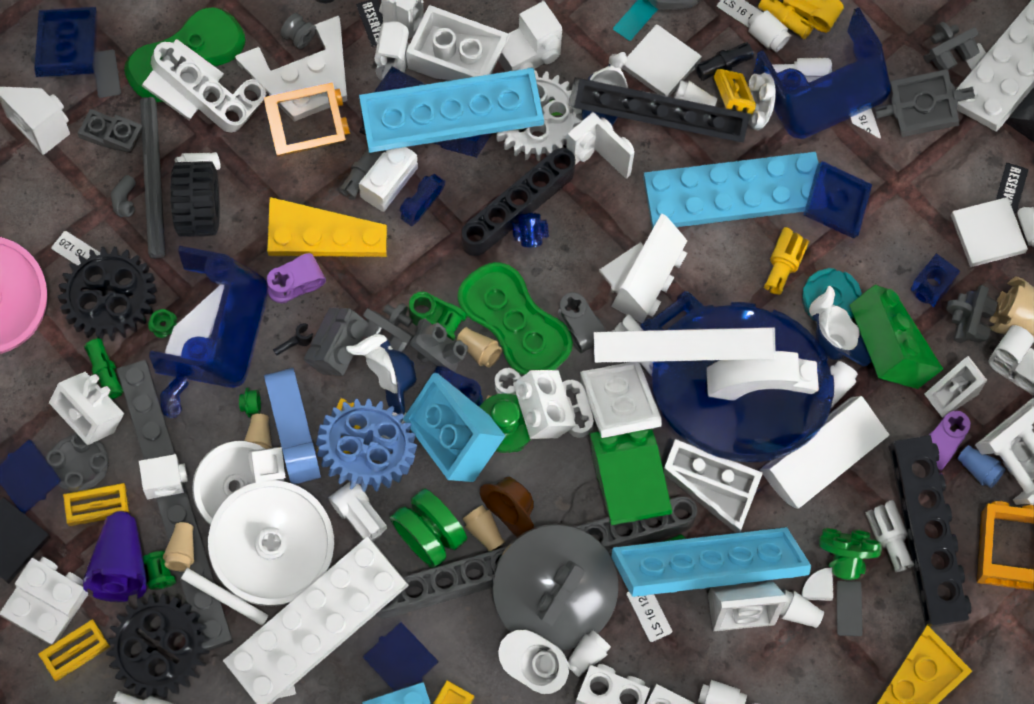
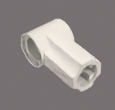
M348 482L328 497L336 512L343 519L349 521L362 540L368 536L374 541L387 529V525L370 505L369 498L362 491L358 483L353 489H350V482Z

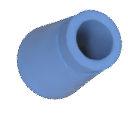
M969 445L965 447L958 457V460L982 486L986 484L992 488L1005 472V468L1001 466V461L987 454L982 455L977 449Z

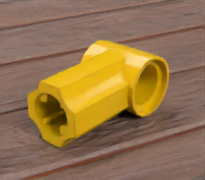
M783 0L784 5L794 7L795 12L807 18L810 23L812 22L816 30L825 33L831 30L844 9V5L840 0Z

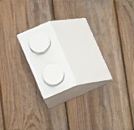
M0 87V102L7 118L42 155L70 135L66 124L69 120L62 111L64 106L54 94L49 96L42 88Z

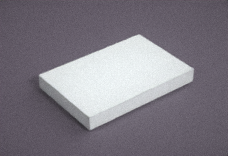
M628 362L580 372L581 382L601 438L662 426L661 416L640 362Z

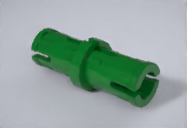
M93 339L87 342L84 349L93 367L91 370L92 374H96L99 377L98 381L101 388L107 386L111 390L108 394L111 400L120 397L124 392L115 373L116 366L113 361H110L102 339Z

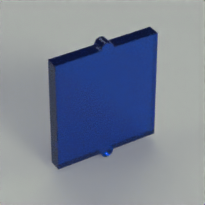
M30 439L14 453H9L8 459L0 465V484L23 514L38 501L45 500L46 494L62 481Z
M402 622L385 637H379V642L363 656V659L394 692L413 686L416 683H422V677L439 663Z

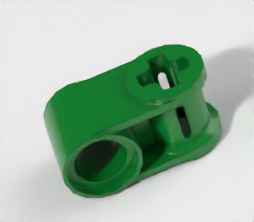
M424 291L413 294L409 301V318L413 320L412 323L415 326H418L419 321L422 319H426L432 325L439 323L446 328L447 337L453 341L456 338L454 333L458 326L467 318V314L461 308ZM419 305H424L430 310L426 313H418L415 311V308Z

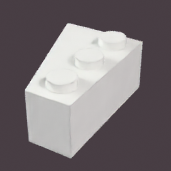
M675 439L664 467V475L735 533L741 532L763 472Z

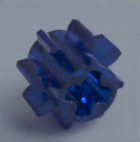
M539 213L519 215V223H512L513 237L515 241L520 240L522 247L532 248L541 246L543 244L542 238L549 237L547 220H541Z

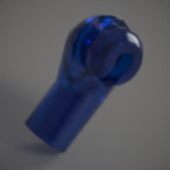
M179 374L160 394L161 410L166 417L171 419L181 414L182 406L179 395L189 386L188 381Z

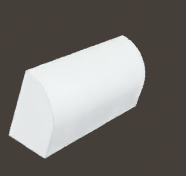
M862 396L850 397L763 466L760 471L763 472L766 480L785 502L799 509L886 439L889 433Z

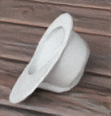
M515 630L507 634L501 641L498 650L499 661L503 669L513 678L541 694H552L560 690L566 683L569 675V664L565 654L558 646L529 630ZM546 647V648H550V649L546 651V650H541L540 648Z

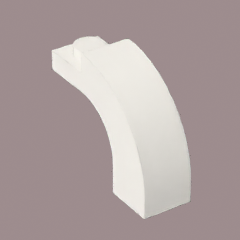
M776 351L775 359L720 360L707 367L708 396L734 401L749 392L762 389H785L813 394L819 390L817 362L799 359L798 353Z

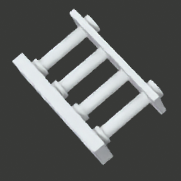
M1034 397L975 444L982 455L993 453L1000 455L1024 491L1013 499L1016 505H1034V483L1010 449V441L1015 437H1022L1034 455V433L1032 431V424L1034 423Z

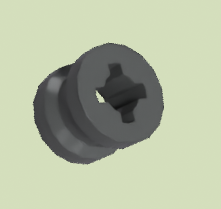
M294 13L285 21L280 34L286 40L291 39L294 46L298 49H303L314 37L316 26L311 22L306 23L303 21V16Z

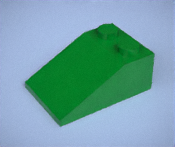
M652 428L601 438L600 432L590 433L592 461L611 526L672 514L659 450Z

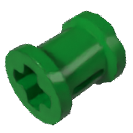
M156 551L143 556V562L147 565L150 581L147 583L150 590L165 589L176 583L175 577L171 576L170 569L165 566V560L163 559L165 551Z

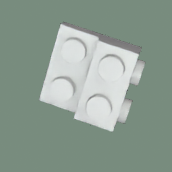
M42 557L40 561L31 558L15 582L16 589L0 611V616L52 645L60 639L88 596V592L83 589V580L75 574L68 572L65 577L56 571L58 566L47 558Z

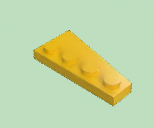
M270 197L267 252L268 256H301L311 253L313 256L387 257V225Z
M927 625L877 704H938L969 676L972 670Z

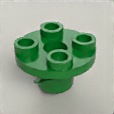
M496 394L486 399L480 405V408L490 415L505 435V438L495 452L511 453L524 449L531 439L517 395Z
M824 528L819 539V546L823 550L834 554L833 561L828 564L832 568V574L843 580H856L860 578L861 574L866 572L863 559L879 557L882 551L881 542L870 539V533L862 530H852L851 534H845L837 529Z

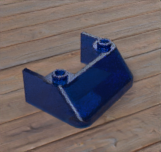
M859 7L854 9L847 31L854 42L853 54L857 61L823 77L808 82L801 71L793 68L777 73L763 50L758 52L753 74L761 75L767 73L772 76L775 84V104L773 109L792 137L797 139L807 138L880 105L887 100L891 91V84L882 44Z
M179 246L178 252L184 270L204 273L211 282L224 285L211 338L200 336L190 338L185 342L181 356L150 351L149 357L155 373L224 387H238L245 382L268 298L267 281L263 276L228 255Z

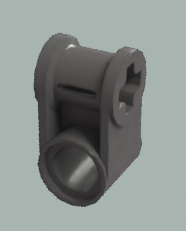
M570 292L562 297L558 310L559 320L569 329L575 348L580 353H583L594 347V332H606V330L581 294Z

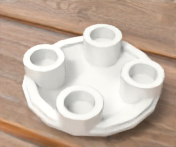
M767 73L761 75L753 74L749 80V89L756 107L753 114H750L748 123L752 129L757 131L767 124L775 104L774 80Z

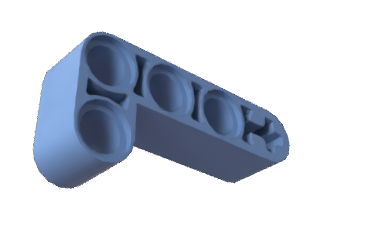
M294 368L264 375L290 483L295 485L321 478Z

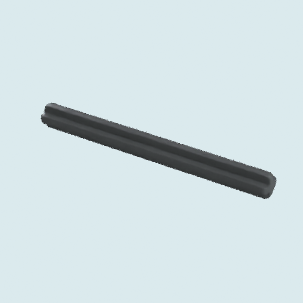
M144 97L140 100L141 125L143 126L142 147L148 254L150 258L157 259L165 256L157 103L153 97Z

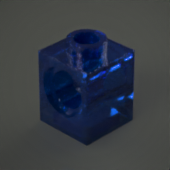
M936 253L915 278L910 290L914 292L918 300L935 307L955 283L960 270ZM927 279L938 281L940 286L931 285Z

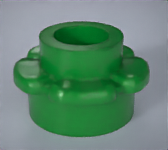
M165 309L157 310L151 315L148 328L151 332H154L156 337L166 338L169 334H172L174 326L177 325V317L171 311ZM162 322H165L166 325H165V326H161V323H162Z
M248 387L244 394L239 395V408L249 418H251L252 414L261 413V397L259 390H250Z

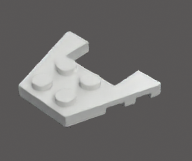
M339 16L315 24L316 33L325 50L271 71L259 47L235 56L241 69L244 68L251 75L252 79L260 81L270 96L333 82L334 89H340L342 101H347ZM327 93L277 104L294 122L330 108Z

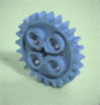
M355 399L353 407L343 402L341 411L334 407L331 416L326 415L323 425L319 427L316 445L319 446L317 456L323 457L321 466H331L328 475L331 477L339 474V484L349 480L350 489H353L357 483L361 484L363 492L366 491L368 485H372L377 492L380 483L390 488L392 479L399 483L402 475L408 474L410 465H413L417 444H414L415 433H409L411 423L401 424L404 415H392L394 411L393 406L383 410L382 401L376 407L372 406L370 399H367L365 406H361L358 399ZM358 425L361 429H354L351 426ZM384 435L389 437L390 439H384L381 436ZM342 451H349L352 454H345ZM372 460H377L382 464H376Z

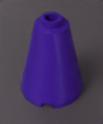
M117 511L105 519L83 578V589L86 592L87 589L92 590L93 597L100 600L126 602L128 601V596L137 594L138 599L146 593L147 580L137 521L129 513Z

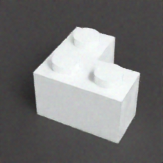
M545 1L519 14V28L509 33L508 40L498 59L505 72L528 68L535 69L542 64L547 65L554 62L561 55L562 26Z

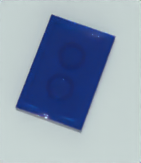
M96 7L39 10L34 66L36 77L94 74L97 33Z

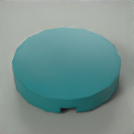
M834 268L819 270L810 276L802 292V303L805 312L812 318L809 312L810 305L817 297L826 292L828 286H831L835 292L833 305L845 309L852 320L854 315L850 304L862 295L859 283L853 276L845 271L844 273L836 271Z

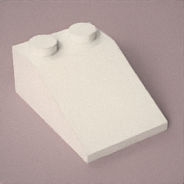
M429 5L406 51L408 69L445 80L490 75L508 40L509 34Z
M773 581L711 587L708 593L713 631L775 625L786 603V596Z

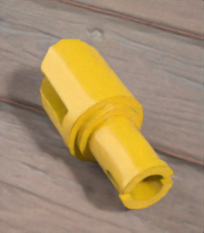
M788 227L782 229L770 257L773 268L764 285L766 290L772 287L770 293L777 295L782 294L789 274L798 270L810 242L808 239H803L800 234L793 233L792 229Z

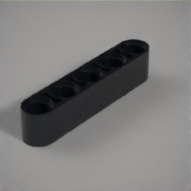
M565 148L554 150L468 221L462 229V247L464 251L471 256L484 254L568 184L574 176V154ZM563 163L568 167L566 169H559L555 165ZM537 181L545 182L547 185L544 187H538L534 185V183ZM515 199H522L525 201V203L522 205H515L514 203H512V201ZM494 217H500L504 221L501 223H493L490 220ZM472 235H478L482 237V239L477 242L471 241L468 238Z

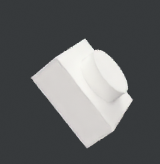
M282 447L248 452L253 483L286 478Z

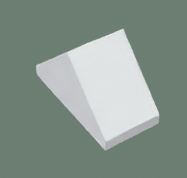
M968 356L924 394L943 418L949 412L955 411L978 396L987 379Z

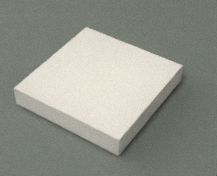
M656 24L628 55L626 65L621 68L655 93L670 97L677 89L680 81H684L695 68V64L700 63L702 56Z
M177 39L175 40L174 45L219 82L224 75L223 72ZM166 55L161 61L170 60V56ZM177 64L176 68H173L172 71L174 73H176V70L180 64ZM154 70L142 84V87L189 121L198 110L196 106ZM182 73L180 75L181 79L186 83L195 82L193 75L190 73ZM211 92L203 93L204 99H206Z
M1008 197L955 210L951 213V218L970 267L1024 254L1028 250Z

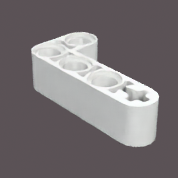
M162 42L157 45L151 57L153 70L226 132L238 131L256 112L266 96L265 86L260 81L254 79L245 81L234 94H231L171 42ZM170 56V60L165 62L160 60L161 57ZM177 64H180L176 70V73H174L172 71L173 68H176ZM182 73H190L193 75L195 82L186 83L181 79L180 75ZM247 90L255 92L258 100H248L244 92ZM212 92L217 97V101L213 103L206 101L203 93ZM227 111H234L239 116V121L232 122L228 120L225 113Z
M1012 325L995 348L988 363L997 373L1034 396V350L1030 348L1034 338L1026 329Z

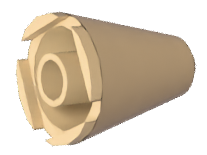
M1015 276L1007 283L1012 286L1008 293L1002 291L997 299L996 312L990 317V322L995 325L990 326V328L996 333L1005 335L1012 325H1017L1030 332L1034 338V287L1024 279Z

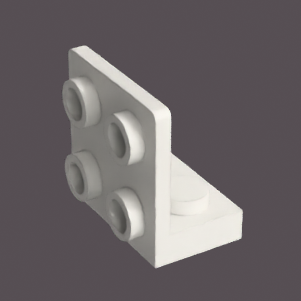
M592 112L568 133L566 149L574 154L575 165L580 160L582 162L588 160L596 150L626 179L631 175L634 148L629 140L625 137L620 138L613 131L611 124L605 118H599Z

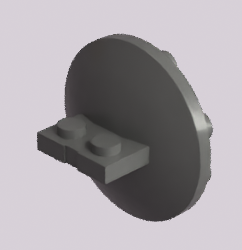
M561 524L539 526L518 536L502 553L493 576V601L501 621L510 632L529 630L558 646L562 651L577 647L585 634L588 635L592 630L598 634L611 618L618 598L616 568L603 545L587 532L573 526ZM542 647L540 649L547 651L550 648Z

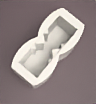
M384 22L380 28L374 59L377 64L376 75L383 81L401 83L404 79L407 64L406 51L409 47V31L400 22Z

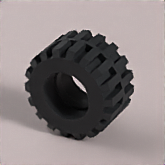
M212 161L175 162L172 168L171 211L174 229L179 237L216 235L219 228L220 203L218 176Z

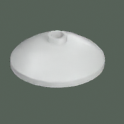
M231 441L215 447L204 456L195 471L192 491L196 508L207 523L211 525L218 508L232 493L253 483L248 452L265 448L252 442ZM235 480L237 482V489L231 492L229 490V483Z

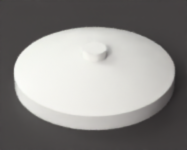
M277 480L251 483L232 493L215 513L208 536L210 562L220 582L235 596L260 606H280L292 602L328 570L334 550L333 528L325 509L319 501L301 487Z

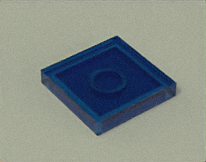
M822 161L817 164L803 215L854 239L859 236L872 184Z

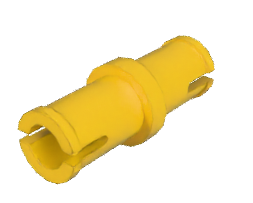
M761 0L758 5L760 10H768L782 24L798 34L802 39H806L814 28V24L797 14L795 8L791 5L786 6L778 0Z

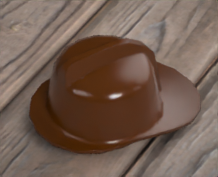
M505 477L497 484L485 483L480 487V496L486 507L516 537L534 528L530 518L534 508V501L531 493L521 483L512 477Z

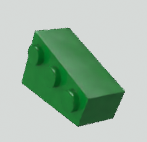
M873 285L850 304L879 379L919 389L944 370L895 291Z

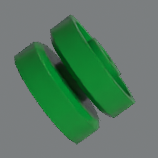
M425 488L421 489L411 498L413 510L407 507H400L390 516V521L399 536L415 555L433 569L446 560V550L444 547L456 551L467 541V535L451 511L440 499Z

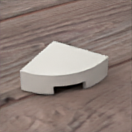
M824 568L813 573L806 581L801 596L807 600L832 601V568Z

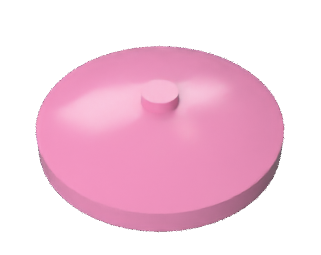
M0 237V354L26 342L41 324L47 306V286L43 272L34 257L17 243Z

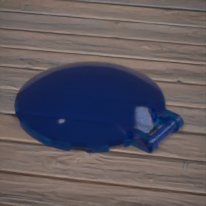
M684 291L677 297L676 302L653 319L648 318L641 324V328L644 331L663 330L661 327L684 310L688 314L667 330L775 327L776 351L798 353L799 359L817 362L819 390L813 394L785 389H762L749 392L734 401L709 397L707 367L720 360L653 361V392L657 405L669 425L696 448L713 456L731 461L763 462L787 456L809 443L825 424L834 398V376L831 375L827 363L828 357L816 338L799 322L775 309L773 312L765 309L756 308V304L746 302H731L727 306L714 307L713 305H708L705 307L690 292Z

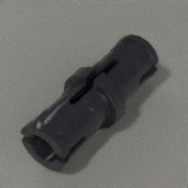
M744 42L727 51L720 50L712 58L696 63L695 70L699 79L701 78V81H704L714 76L717 69L732 71V67L753 59L754 53L750 44Z

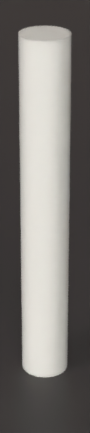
M186 568L181 576L182 580L263 626L268 618V614L189 568Z

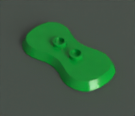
M211 7L199 10L191 15L178 32L171 37L136 49L125 63V76L129 85L142 98L153 97L156 102H163L142 87L144 81L153 71L151 57L157 45L162 42L174 43L177 39L215 67L234 60L235 56L242 52L246 41L244 31L238 21L221 8Z
M500 262L488 263L473 271L461 283L458 289V302L461 309L470 319L488 328L497 337L507 362L515 371L525 375L531 370H555L568 358L573 346L569 329L558 318L546 313L535 304L529 295L524 279L516 269Z

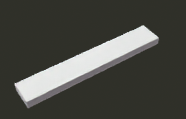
M775 327L594 332L595 363L775 359Z

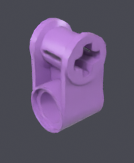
M311 253L301 255L289 263L274 268L267 275L268 294L272 301L276 303H286L305 293L315 291L326 282L324 274Z
M961 411L949 412L936 429L929 434L931 435L932 443H936L939 449V461L936 462L940 471L943 470L953 457L970 429L969 417ZM957 424L959 429L955 432L951 431L950 427Z

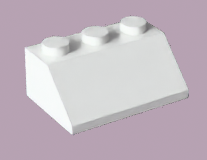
M661 213L611 306L626 315H631L641 323L644 322L647 315L654 316L661 303L660 300L656 299L661 290L666 293L674 279L670 275L674 266L680 268L687 255V252L683 251L687 242L686 238L666 215Z

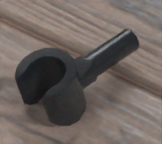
M302 323L298 325L295 336L273 349L276 356L297 344L308 346L313 339V333L306 337L300 335L308 329V324Z

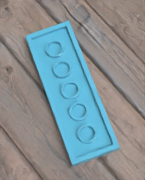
M534 68L359 95L369 153L544 125Z
M816 152L644 172L643 175L652 230L661 213L666 215L675 227L821 210L825 209L827 205Z
M787 527L614 547L611 556L632 597L806 576L810 574L811 564Z

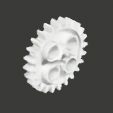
M534 70L539 96L542 97L540 102L544 125L528 127L523 132L519 131L524 128L498 132L496 140L497 142L505 140V150L513 146L514 156L523 151L525 152V160H528L532 153L535 154L537 161H540L542 153H546L548 156L552 151L563 148V145L567 146L568 133L583 120H581L582 109L569 106L572 90L568 91L569 82L566 81L560 85L559 75L550 80L547 71L541 78L538 77L537 71ZM555 112H559V113L563 114V116H562V117H554V116H552L551 114H552V113H555ZM535 131H540L544 133V135L537 137L532 135L531 133Z

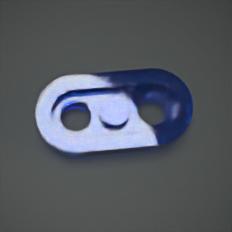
M436 174L430 177L425 176L419 183L416 194L412 198H406L399 210L402 213L401 220L410 226L415 225L441 194L445 186V180Z

